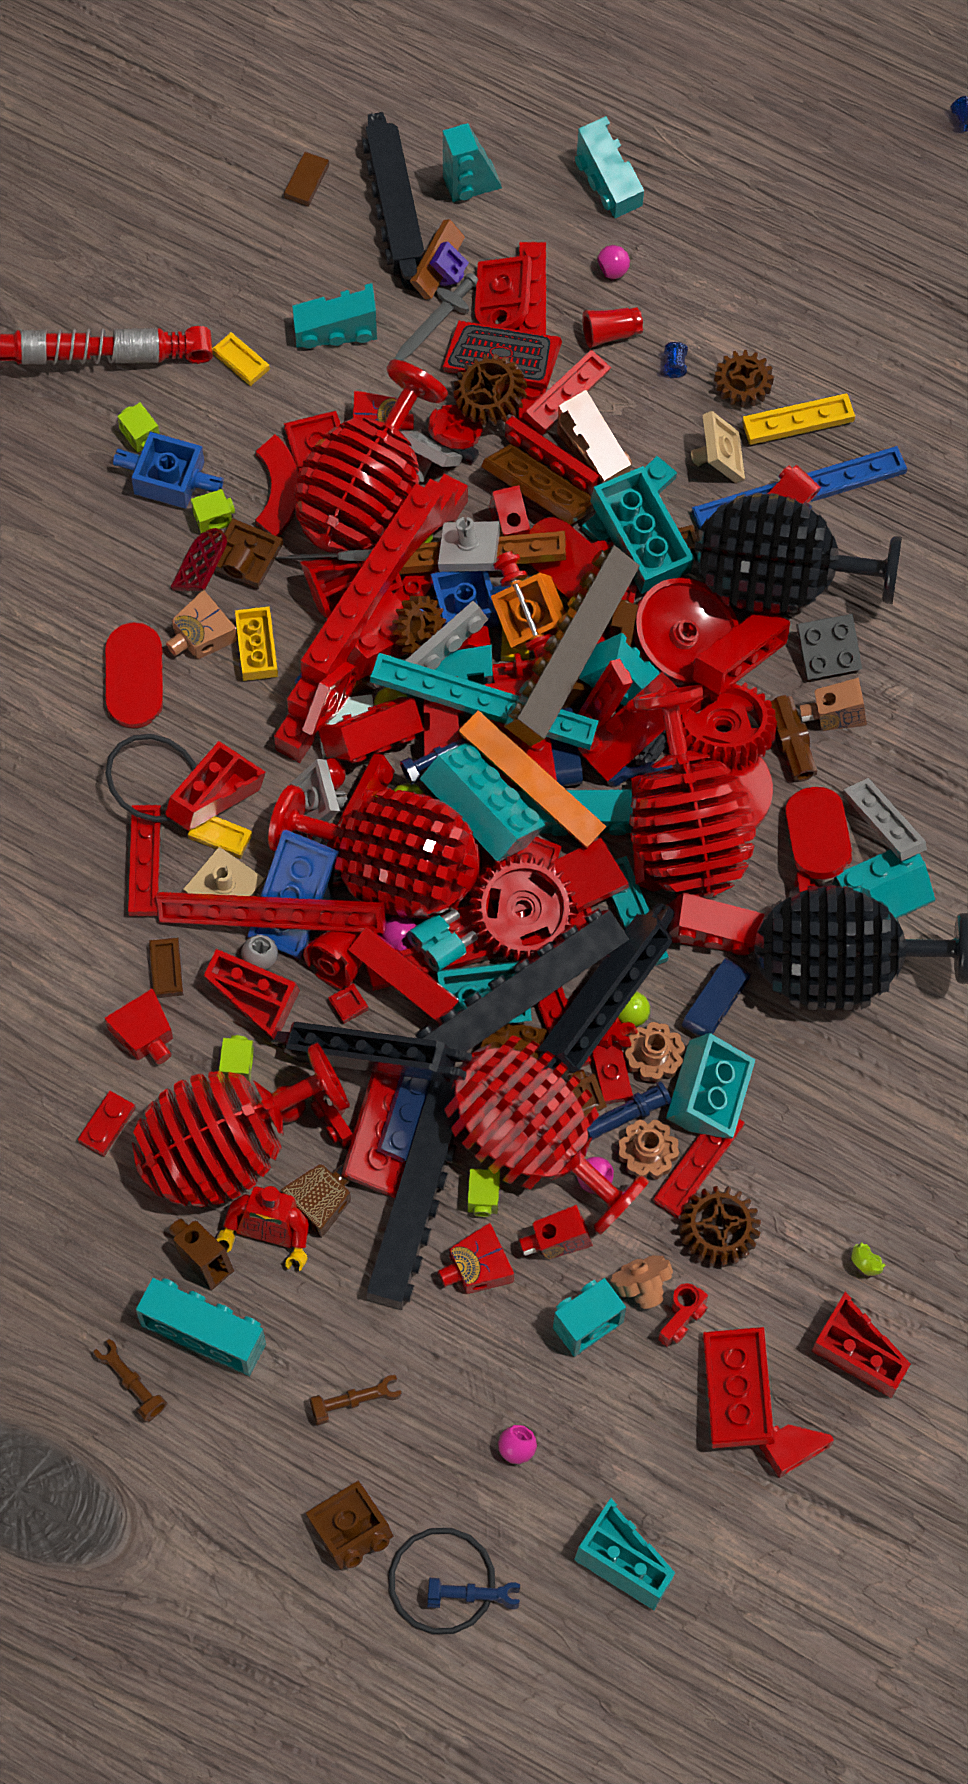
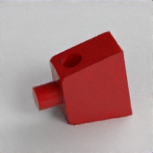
M150 989L105 1017L107 1029L137 1060L150 1054L157 1064H162L171 1057L172 1054L165 1044L173 1039L172 1031L153 989Z

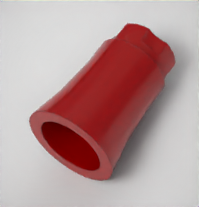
M638 307L583 311V332L589 348L643 333V318Z

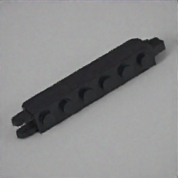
M383 112L368 114L366 138H362L363 153L369 154L370 160H366L368 176L374 177V182H371L373 198H378L379 204H375L377 219L383 220L384 226L380 227L382 243L387 242L388 249H385L387 265H392L394 275L400 274L403 287L405 289H412L414 286L410 283V280L417 273V267L424 255V246L399 130L395 124L387 123Z
M658 903L646 915L637 913L624 931L629 940L604 958L539 1047L538 1051L541 1055L537 1060L547 1051L555 1056L544 1069L550 1068L554 1071L562 1062L568 1067L566 1072L574 1073L580 1070L672 943V936L666 930L675 913L670 906Z
M295 1021L292 1023L289 1032L278 1031L274 1040L271 1038L270 1041L276 1047L284 1049L286 1055H290L300 1062L311 1063L308 1056V1048L317 1042L331 1065L335 1067L450 1083L451 1079L464 1081L467 1074L460 1068H454L455 1063H468L472 1059V1054L451 1049L446 1044L435 1040Z

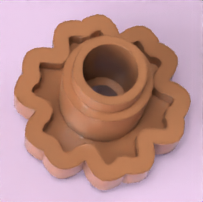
M656 1022L649 1023L647 1029L637 1027L638 1033L629 1035L632 1045L625 1052V1060L628 1063L629 1070L640 1072L642 1080L655 1083L661 1081L663 1075L668 1078L674 1077L676 1072L682 1067L683 1059L681 1056L685 1050L680 1034L670 1033L667 1024H658Z
M638 1120L634 1124L627 1126L626 1137L619 1140L618 1149L619 1160L627 1163L626 1170L629 1174L636 1177L644 1176L645 1178L650 1175L654 1179H659L671 1171L672 1162L678 1159L679 1150L678 1139L670 1136L671 1129L668 1125L662 1124L658 1120H652L649 1124L643 1120Z
M652 1255L644 1260L636 1259L623 1265L621 1271L615 1272L612 1275L611 1283L614 1291L619 1292L621 1297H634L635 1302L639 1303L641 1308L648 1309L659 1305L663 1301L662 1295L664 1290L662 1285L664 1281L672 1278L673 1269L670 1261L665 1260L664 1256Z

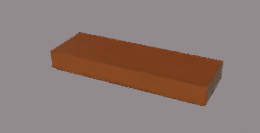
M450 219L442 221L417 267L416 275L410 280V283L424 299H432L443 279V276L429 264L440 244L448 241L458 251L465 238Z

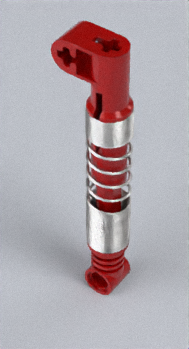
M204 326L190 327L184 331V335H182L181 331L177 332V335H175V332H171L168 335V332H164L161 328H117L113 330V336H106L105 330L102 329L101 337H92L90 329L87 330V333H77L75 329L72 333H63L61 329L58 333H48V330L44 329L40 331L32 329L29 331L17 330L14 334H0V361H15L18 365H43V363L46 364V361H51L55 365L57 360H65L67 364H70L72 360H80L84 364L86 360H90V356H93L96 364L99 363L101 356H107L111 364L113 362L124 364L125 362L158 363L169 359V355H171L172 359H175L176 355H178V359H182L183 355H185V359L189 362L200 364L210 361L213 357L211 330Z

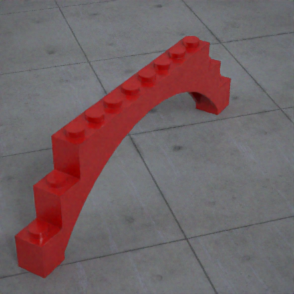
M443 474L439 482L430 478L425 487L417 483L414 485L301 659L302 677L287 698L289 714L274 735L276 751L301 763L313 744L316 734L310 735L302 731L319 683L347 661L355 643L381 598L420 545L441 527L444 522H455L468 503V485L446 474Z

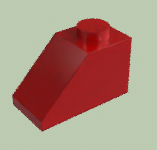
M789 1424L780 1429L777 1425L773 1427L775 1443L760 1444L759 1447L777 1476L781 1478L829 1449L834 1439L830 1434Z

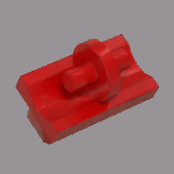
M514 653V662L493 664L492 675L494 683L530 679L534 673L531 670L533 660L522 661L520 653Z

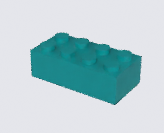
M644 466L593 488L590 502L613 544L640 565L633 580L641 594L649 591L653 586L662 581L679 578L691 572L695 558Z
M469 743L438 755L420 777V780L440 801L446 803V805H449L463 816L462 820L468 823L473 831L472 835L496 861H501L507 856L525 849L545 826L539 819L537 812L529 808L522 801L518 792L509 787L500 777L499 772L491 767L481 757L480 752Z
M152 1278L136 1308L140 1325L250 1377L266 1346L264 1330L260 1327L261 1324L248 1316L241 1319L233 1315V1310L225 1305L217 1303L216 1306L205 1302L206 1298L197 1292L189 1291L187 1294L179 1290V1286L171 1280L162 1278L159 1281Z

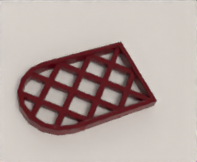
M208 529L194 540L170 587L173 591H203L206 589L227 545V536L221 529ZM221 535L222 539L216 543L215 539ZM208 536L210 537L208 540H206L204 543H202V541H203L205 538H207ZM212 543L213 546L205 551L204 547ZM201 550L202 554L194 559L193 555ZM214 550L215 554L208 559L207 555ZM204 558L205 562L197 567L196 563ZM193 566L194 570L186 575L185 571ZM206 566L208 570L200 575L199 571ZM196 574L197 578L189 583L188 579Z

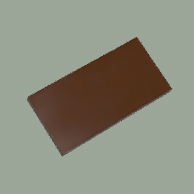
M512 444L483 460L482 468L511 487L519 485L522 494L570 525L595 510L590 502V495Z

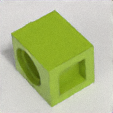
M141 402L135 406L125 408L117 416L120 431L137 453L143 450L150 432L160 434L159 426Z
M223 489L191 499L192 512L200 533L212 528L223 529L229 526L232 514H235V508L232 499H226Z
M239 1035L223 1038L219 1071L226 1078H228L229 1072L243 1075L250 1082L254 1055L253 1040H248V1038Z
M470 1169L468 1212H472L473 1215L478 1217H490L491 1214H498L500 1171L494 1174L490 1170Z

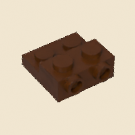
M627 600L620 601L606 626L605 640L623 633L627 637L626 643L632 647L633 630L638 610L637 604H632Z
M359 1480L305 1513L340 1570L344 1567L354 1568L358 1566L365 1554L372 1550L378 1552L385 1549L389 1545V1539L394 1537L389 1524Z

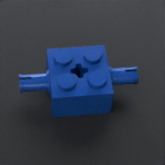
M150 432L141 455L119 448L116 450L117 454L114 455V466L134 470L132 484L135 495L187 509L192 493L196 488L214 492L223 487V477L201 472L204 465L203 447L200 445Z
M455 571L431 574L432 600L438 601L436 608H443L440 616L441 618H446V622L442 624V627L472 601L481 608L489 619L484 623V626H487L488 629L499 626V617L491 596L511 586H493L488 571Z

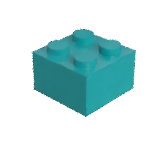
M605 1278L599 1282H596V1280L589 1282L580 1290L582 1294L573 1300L571 1297H568L556 1306L557 1311L554 1314L553 1329L574 1357L624 1323L626 1306Z

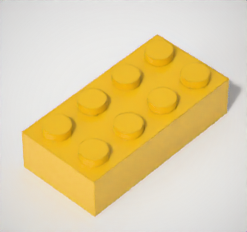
M270 606L235 610L243 681L278 677Z

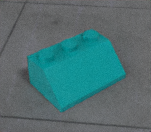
M888 850L844 870L840 875L834 877L832 883L836 887L852 886L854 890L859 892L861 887L870 890L871 897L879 902L881 900L886 904L895 919L931 904L936 900L926 864L920 854L901 861L892 850Z
M519 961L440 970L436 972L437 982L459 999V1002L454 1007L455 1011L465 1005L463 1000L477 991L482 994L490 988L488 986L490 981L500 975H503L505 978L514 972L512 967ZM531 1008L509 1023L532 1021Z
M711 1033L689 1040L666 1119L689 1132L728 1139L733 1138L756 1059Z

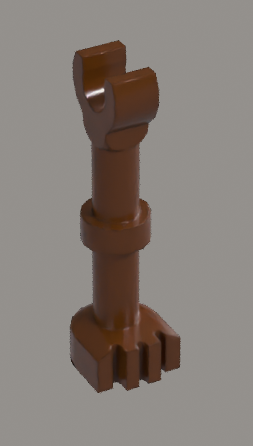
M111 1339L106 1340L111 1348L110 1353L102 1355L95 1349L96 1359L103 1364H109L123 1380V1386L135 1393L143 1403L137 1410L138 1414L145 1422H150L164 1410L167 1402L161 1395L153 1396L141 1383L139 1374L136 1371L132 1372L121 1360L115 1342Z
M389 1375L384 1378L382 1383L359 1391H355V1389L347 1390V1394L325 1400L320 1395L310 1397V1405L316 1425L329 1422L328 1411L347 1406L355 1408L361 1402L376 1398H386L392 1401L399 1399L402 1394L401 1390L391 1392L387 1388L389 1384L397 1382V1376Z

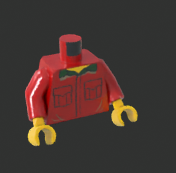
M256 1186L253 1187L250 1195L244 1194L231 1203L223 1223L225 1229L221 1230L216 1238L218 1242L226 1240L229 1243L227 1252L231 1251L235 1241L233 1231L237 1230V1234L291 1249L294 1247L293 1252L286 1259V1267L290 1269L295 1259L300 1264L299 1271L302 1270L308 1260L303 1248H306L309 1223L308 1219L297 1208L296 1200L293 1196L280 1193L274 1186H267L265 1188Z

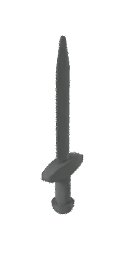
M469 273L465 275L464 281L454 292L443 288L436 290L438 297L443 301L442 304L402 345L394 359L402 361L411 355L453 309L468 313L469 306L462 298L472 287L476 288L478 277L475 274Z
M373 548L368 550H345L331 554L288 555L276 557L275 559L366 561Z

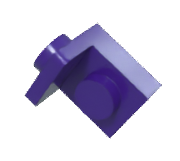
M447 241L440 244L429 264L443 276L440 285L446 286L457 284L464 277V270L469 262Z

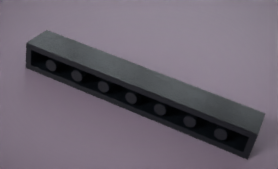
M598 908L584 917L586 922L577 928L575 925L569 927L560 934L561 940L555 944H552L551 941L536 950L538 953L536 957L530 961L527 958L519 961L512 967L514 972L505 978L503 975L496 977L488 983L490 987L482 994L478 991L463 1000L465 1003L463 1007L457 1011L454 1008L446 1011L439 1017L441 1022L432 1028L430 1025H427L414 1035L416 1038L439 1041L451 1049L467 1052L627 942L629 938L610 910L600 911Z
M451 1079L450 1083L431 1080L367 1289V1301L399 1310L403 1309L405 1302L410 1303L415 1287V1285L410 1284L413 1273L419 1274L423 1261V1257L419 1256L422 1245H428L432 1229L427 1228L430 1217L436 1218L440 1201L436 1200L439 1189L444 1190L448 1178V1173L444 1172L447 1162L452 1163L456 1151V1145L452 1144L455 1135L451 1128L460 1118V1114L457 1109L448 1118L444 1110L455 1097V1085L452 1087L454 1079Z

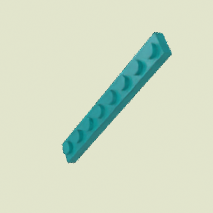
M382 653L378 654L370 678L371 683L471 714H475L479 710L487 719L503 724L509 718L507 715L509 708L520 698V696ZM561 709L546 737L590 750L599 721Z

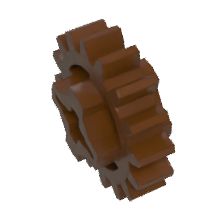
M744 350L743 355L739 356L736 351H733L732 358L725 355L723 363L717 364L714 377L716 391H722V399L731 398L730 405H734L736 401H739L743 408L746 402H749L753 407L756 404V399L763 402L765 401V395L771 393L774 376L772 375L773 368L772 366H766V358L758 360L757 352L752 356H748L747 350Z
M410 596L409 600L402 601L403 609H396L399 618L394 619L392 622L397 625L393 635L399 636L396 645L403 646L402 653H408L411 656L442 628V624L446 622V618H441L440 616L443 608H436L437 600H430L429 596Z

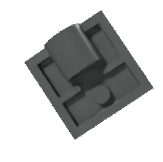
M853 614L796 624L806 680L862 669Z

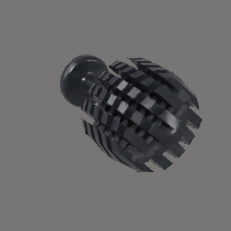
M753 493L750 496L743 494L737 496L733 501L719 506L717 511L709 519H706L696 539L695 559L699 573H702L706 580V585L714 594L716 592L721 597V602L728 607L732 603L737 608L745 611L763 613V608L765 607L771 610V614H780L788 611V614L795 613L801 606L814 602L816 597L825 588L827 590L834 579L836 571L881 577L884 580L882 600L886 604L893 605L902 537L894 536L891 538L888 557L885 560L839 555L835 535H832L830 528L827 526V521L820 514L818 515L812 510V505L805 501L802 504L792 497H784L774 493Z
M826 885L823 887L808 886L807 890L800 892L798 886L790 890L788 898L783 901L781 899L776 904H772V910L765 919L763 917L754 941L756 962L762 976L764 974L772 985L773 991L788 997L790 1005L799 1009V1004L802 1003L807 1005L808 1010H817V1008H825V1010H835V1008L853 1010V1005L860 1003L862 1010L871 1005V998L873 996L889 992L890 983L895 976L896 978L898 977L906 957L954 958L957 982L968 984V913L957 915L954 939H905L898 919L896 921L886 904L881 900L879 902L871 897L870 890L861 887L859 892L854 890L852 886L836 887L835 885Z

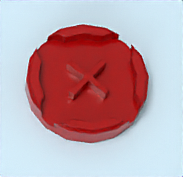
M444 405L439 410L436 408L432 411L428 420V432L432 438L449 448H470L478 443L483 431L480 421L476 424L472 423L470 418L466 419L456 405Z

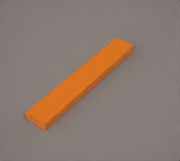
M479 710L458 731L466 741L475 747L586 849L607 827Z

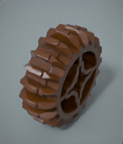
M496 353L492 359H489L485 354L482 361L474 358L472 366L464 364L466 372H458L457 377L459 381L454 382L455 391L453 392L456 406L466 419L470 418L474 424L480 421L484 427L489 421L494 426L497 425V420L499 419L506 422V416L509 414L516 417L515 408H523L521 400L526 399L527 395L525 389H527V383L524 380L525 376L522 370L518 368V365L514 361L510 362L506 356L500 360L499 355ZM487 384H488V385L490 386V388L492 389V392H493V394H494L493 396L490 394V392H489V390H488V388H487V386H486Z
M717 1185L713 1187L712 1194L707 1189H702L701 1197L694 1194L691 1197L692 1204L686 1203L684 1205L686 1213L680 1215V1221L684 1224L679 1227V1232L686 1234L682 1239V1243L684 1245L692 1244L688 1251L690 1254H694L697 1251L700 1252L698 1256L699 1262H702L705 1257H709L710 1266H714L716 1259H719L721 1266L726 1267L727 1258H730L732 1263L737 1264L739 1262L738 1254L743 1258H747L749 1255L748 1249H755L756 1242L753 1239L760 1237V1231L755 1229L760 1227L761 1224L760 1219L754 1218L758 1213L757 1208L747 1209L751 1204L750 1198L741 1201V1191H737L734 1196L730 1195L731 1188L729 1186L725 1188L724 1193L719 1192ZM713 1207V1214L710 1218L703 1219L702 1222H695L702 1211ZM724 1207L733 1210L738 1216L728 1215ZM718 1216L719 1222H721V1226L725 1227L723 1230L722 1237L721 1230H719L718 1226L715 1225ZM738 1230H744V1235L739 1241L727 1246V1237L729 1235L737 1234ZM699 1234L711 1237L715 1241L716 1246L707 1243Z

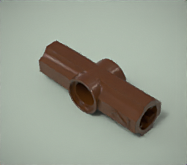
M778 696L771 701V705L775 709L777 726L775 736L781 754H785L793 780L800 782L809 780L817 775L818 770L810 750L808 729L805 723L800 721L792 696Z

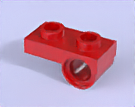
M320 1091L312 1096L313 1102L310 1103V1106L318 1119L323 1117L328 1124L326 1131L334 1143L339 1141L342 1148L345 1149L350 1146L353 1133L341 1116L345 1110L340 1111L334 1105L326 1104L325 1100L328 1096L325 1091Z
M689 1283L681 1284L675 1289L671 1303L675 1315L659 1333L658 1340L668 1348L673 1341L678 1344L689 1330L686 1326L692 1319L698 1321L707 1311L708 1307L705 1304L707 1303L708 1294ZM682 1295H688L693 1299L694 1304L683 1306L679 1303L678 1298Z

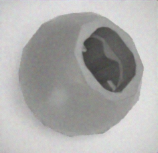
M258 934L251 936L244 943L241 949V956L244 961L268 970L278 958V948L274 940L266 935Z

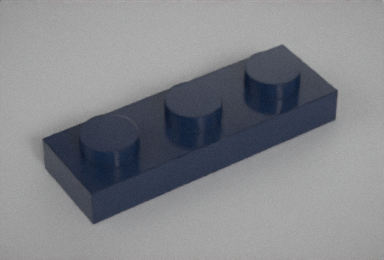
M400 1076L376 1151L401 1162L408 1159L431 1080Z

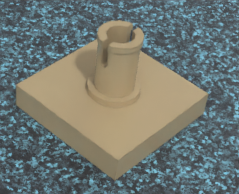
M713 411L703 414L706 446L691 451V458L694 464L699 467L708 462L734 483L745 480L739 431Z
M218 847L183 890L184 893L255 896L265 884V878L221 847Z

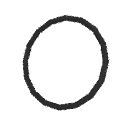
M155 734L132 735L119 742L108 756L105 771L111 794L122 808L137 818L152 822L173 821L167 816H152L138 812L124 802L114 787L111 775L113 759L122 747L131 742L152 739L166 743L179 751L191 766L192 771L197 766L194 760L183 747L169 738Z
M429 1528L411 1536L396 1552L389 1570V1594L397 1612L413 1627L430 1634H455L474 1625L488 1610L491 1601L485 1600L483 1606L470 1620L453 1628H432L419 1623L402 1608L395 1592V1571L401 1556L415 1541L431 1534H452L468 1540L482 1554L489 1570V1588H495V1568L487 1550L470 1534L454 1528Z

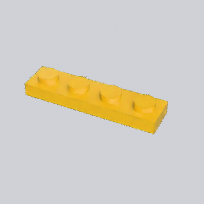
M846 393L743 416L742 424L749 445L851 423L855 420V414L849 396Z

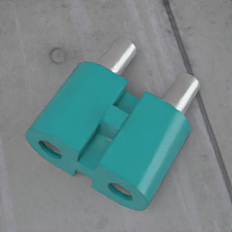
M456 909L443 917L435 914L407 932L411 945L418 953L422 952L424 954V961L435 972L442 970L465 955V947L478 940L474 931H471L462 938H459L455 932L451 934L449 924L460 918V914Z

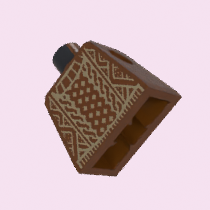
M344 1163L333 1173L324 1165L319 1164L281 1189V1193L295 1198L297 1208L308 1219L309 1226L321 1238L327 1233L351 1201L350 1192L345 1187L351 1180L341 1177Z

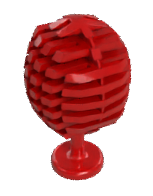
M393 359L387 365L386 371L388 376L403 390L385 422L363 418V421L356 417L342 422L339 425L341 428L334 427L324 434L323 439L318 440L311 448L312 452L308 453L303 460V468H300L298 471V485L296 484L294 489V498L298 502V504L295 503L297 519L306 537L316 547L329 554L345 550H368L375 547L416 483L419 484L417 457L411 448L410 441L399 429L417 397L431 403H441L446 399L448 391L432 375L410 363Z
M701 685L667 689L638 696L633 699L634 707L637 710H662L670 751L669 755L658 760L651 767L660 768L672 765V768L645 773L636 788L644 790L643 792L636 793L632 798L631 807L641 810L630 814L629 825L639 827L632 830L633 832H630L633 843L646 845L638 846L634 851L639 860L651 861L642 865L648 875L658 877L655 878L654 882L664 890L679 892L675 893V895L679 896L687 893L702 898L716 897L735 886L727 881L741 879L744 876L749 863L746 864L747 862L743 860H747L753 855V843L745 842L751 841L756 837V827L754 825H743L755 819L754 810L752 808H744L751 800L748 793L734 791L742 788L743 784L737 776L725 775L730 773L731 769L724 763L711 760L694 764L689 762L710 757L706 754L687 751L679 705L696 701L703 696Z
M288 785L280 794L274 807L268 832V844L271 851L276 852L282 832L285 829L296 834L301 832L334 842V849L339 851L335 869L342 873L341 878L348 887V891L363 902L384 903L385 914L398 915L405 918L418 917L422 920H427L435 914L449 910V908L457 909L459 902L470 892L477 880L480 857L478 841L472 836V829L466 821L462 820L463 816L456 810L428 795L401 790L395 792L391 788L381 789L375 796L365 801L357 799L353 810L346 817H343L339 825L305 816V794L303 789L296 785Z
M512 1035L500 1048L489 1049L491 1045L489 1044L471 1053V1061L462 1063L459 1066L460 1069L466 1072V1079L464 1081H453L452 1087L455 1085V1097L444 1109L448 1118L457 1109L459 1111L460 1118L451 1128L455 1137L466 1127L470 1134L462 1144L469 1150L477 1143L481 1149L475 1157L480 1162L488 1155L495 1159L488 1168L494 1174L503 1165L512 1169L503 1179V1181L509 1184L521 1173L530 1175L522 1186L531 1190L542 1177L555 1176L552 1179L555 1180L573 1172L607 1204V1209L594 1224L595 1231L601 1235L635 1200L650 1181L644 1176H638L624 1191H620L585 1159L592 1139L591 1137L587 1141V1128L599 1116L596 1107L586 1117L584 1116L582 1107L592 1097L590 1091L586 1089L577 1099L573 1090L581 1082L579 1078L574 1075L566 1084L561 1076L567 1071L568 1067L562 1062L554 1071L550 1068L544 1069L555 1056L547 1051L539 1060L531 1057L540 1047V1044L533 1040L521 1052L514 1051L513 1049L522 1038Z
M316 1042L308 1048V1056L315 1074L287 1089L272 1095L271 1092L253 1080L262 1098L261 1102L252 1084L247 1081L246 1077L233 1072L228 1073V1078L220 1071L209 1072L208 1078L210 1082L207 1081L203 1074H196L190 1078L192 1087L184 1079L174 1083L173 1087L176 1096L168 1088L161 1092L158 1096L160 1105L152 1101L145 1110L147 1119L140 1118L133 1131L139 1145L136 1144L135 1146L132 1142L134 1161L143 1183L157 1196L164 1198V1195L172 1203L188 1206L187 1204L190 1201L196 1207H207L208 1198L215 1205L225 1203V1192L233 1199L242 1195L243 1191L240 1183L248 1190L254 1187L258 1182L254 1171H257L259 1176L264 1177L271 1168L269 1156L276 1161L282 1149V1145L270 1122V1117L278 1133H282L284 1136L283 1115L281 1112L320 1091H325L336 1109L343 1111L350 1107L343 1086L321 1046Z

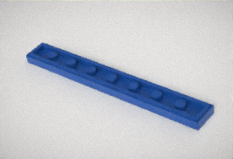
M898 446L807 473L821 487L818 494L810 502L906 474L907 467ZM778 482L692 507L691 512L698 529H701L706 519H709L722 504L729 503L737 496L746 494V496L753 495V493L768 494Z

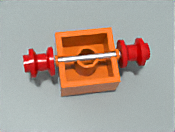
M512 551L497 556V562L493 566L495 570L502 571L504 577L500 580L501 586L511 587L492 595L491 599L510 647L518 650H533L536 657L532 661V665H534L540 657H543L546 651L544 649L545 643L551 636L555 635L558 630L556 624L566 612L552 577L538 573L527 578L526 571H520L517 565L521 560L520 555H513Z

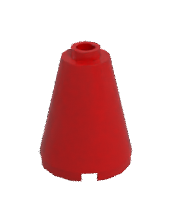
M325 932L304 948L303 955L307 965L310 967L313 964L318 970L315 975L326 984L337 989H342L345 985L349 987L353 983L363 961L348 949L362 932Z

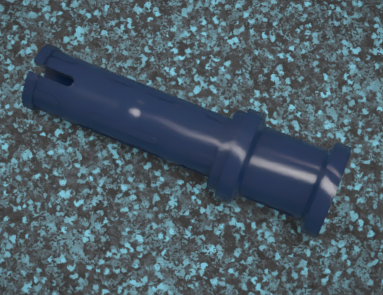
M659 1081L655 1087L641 1094L639 1092L635 1093L632 1096V1100L597 1117L587 1128L588 1138L592 1137L591 1141L639 1116L642 1118L650 1116V1112L663 1105L670 1106L671 1097L664 1084Z

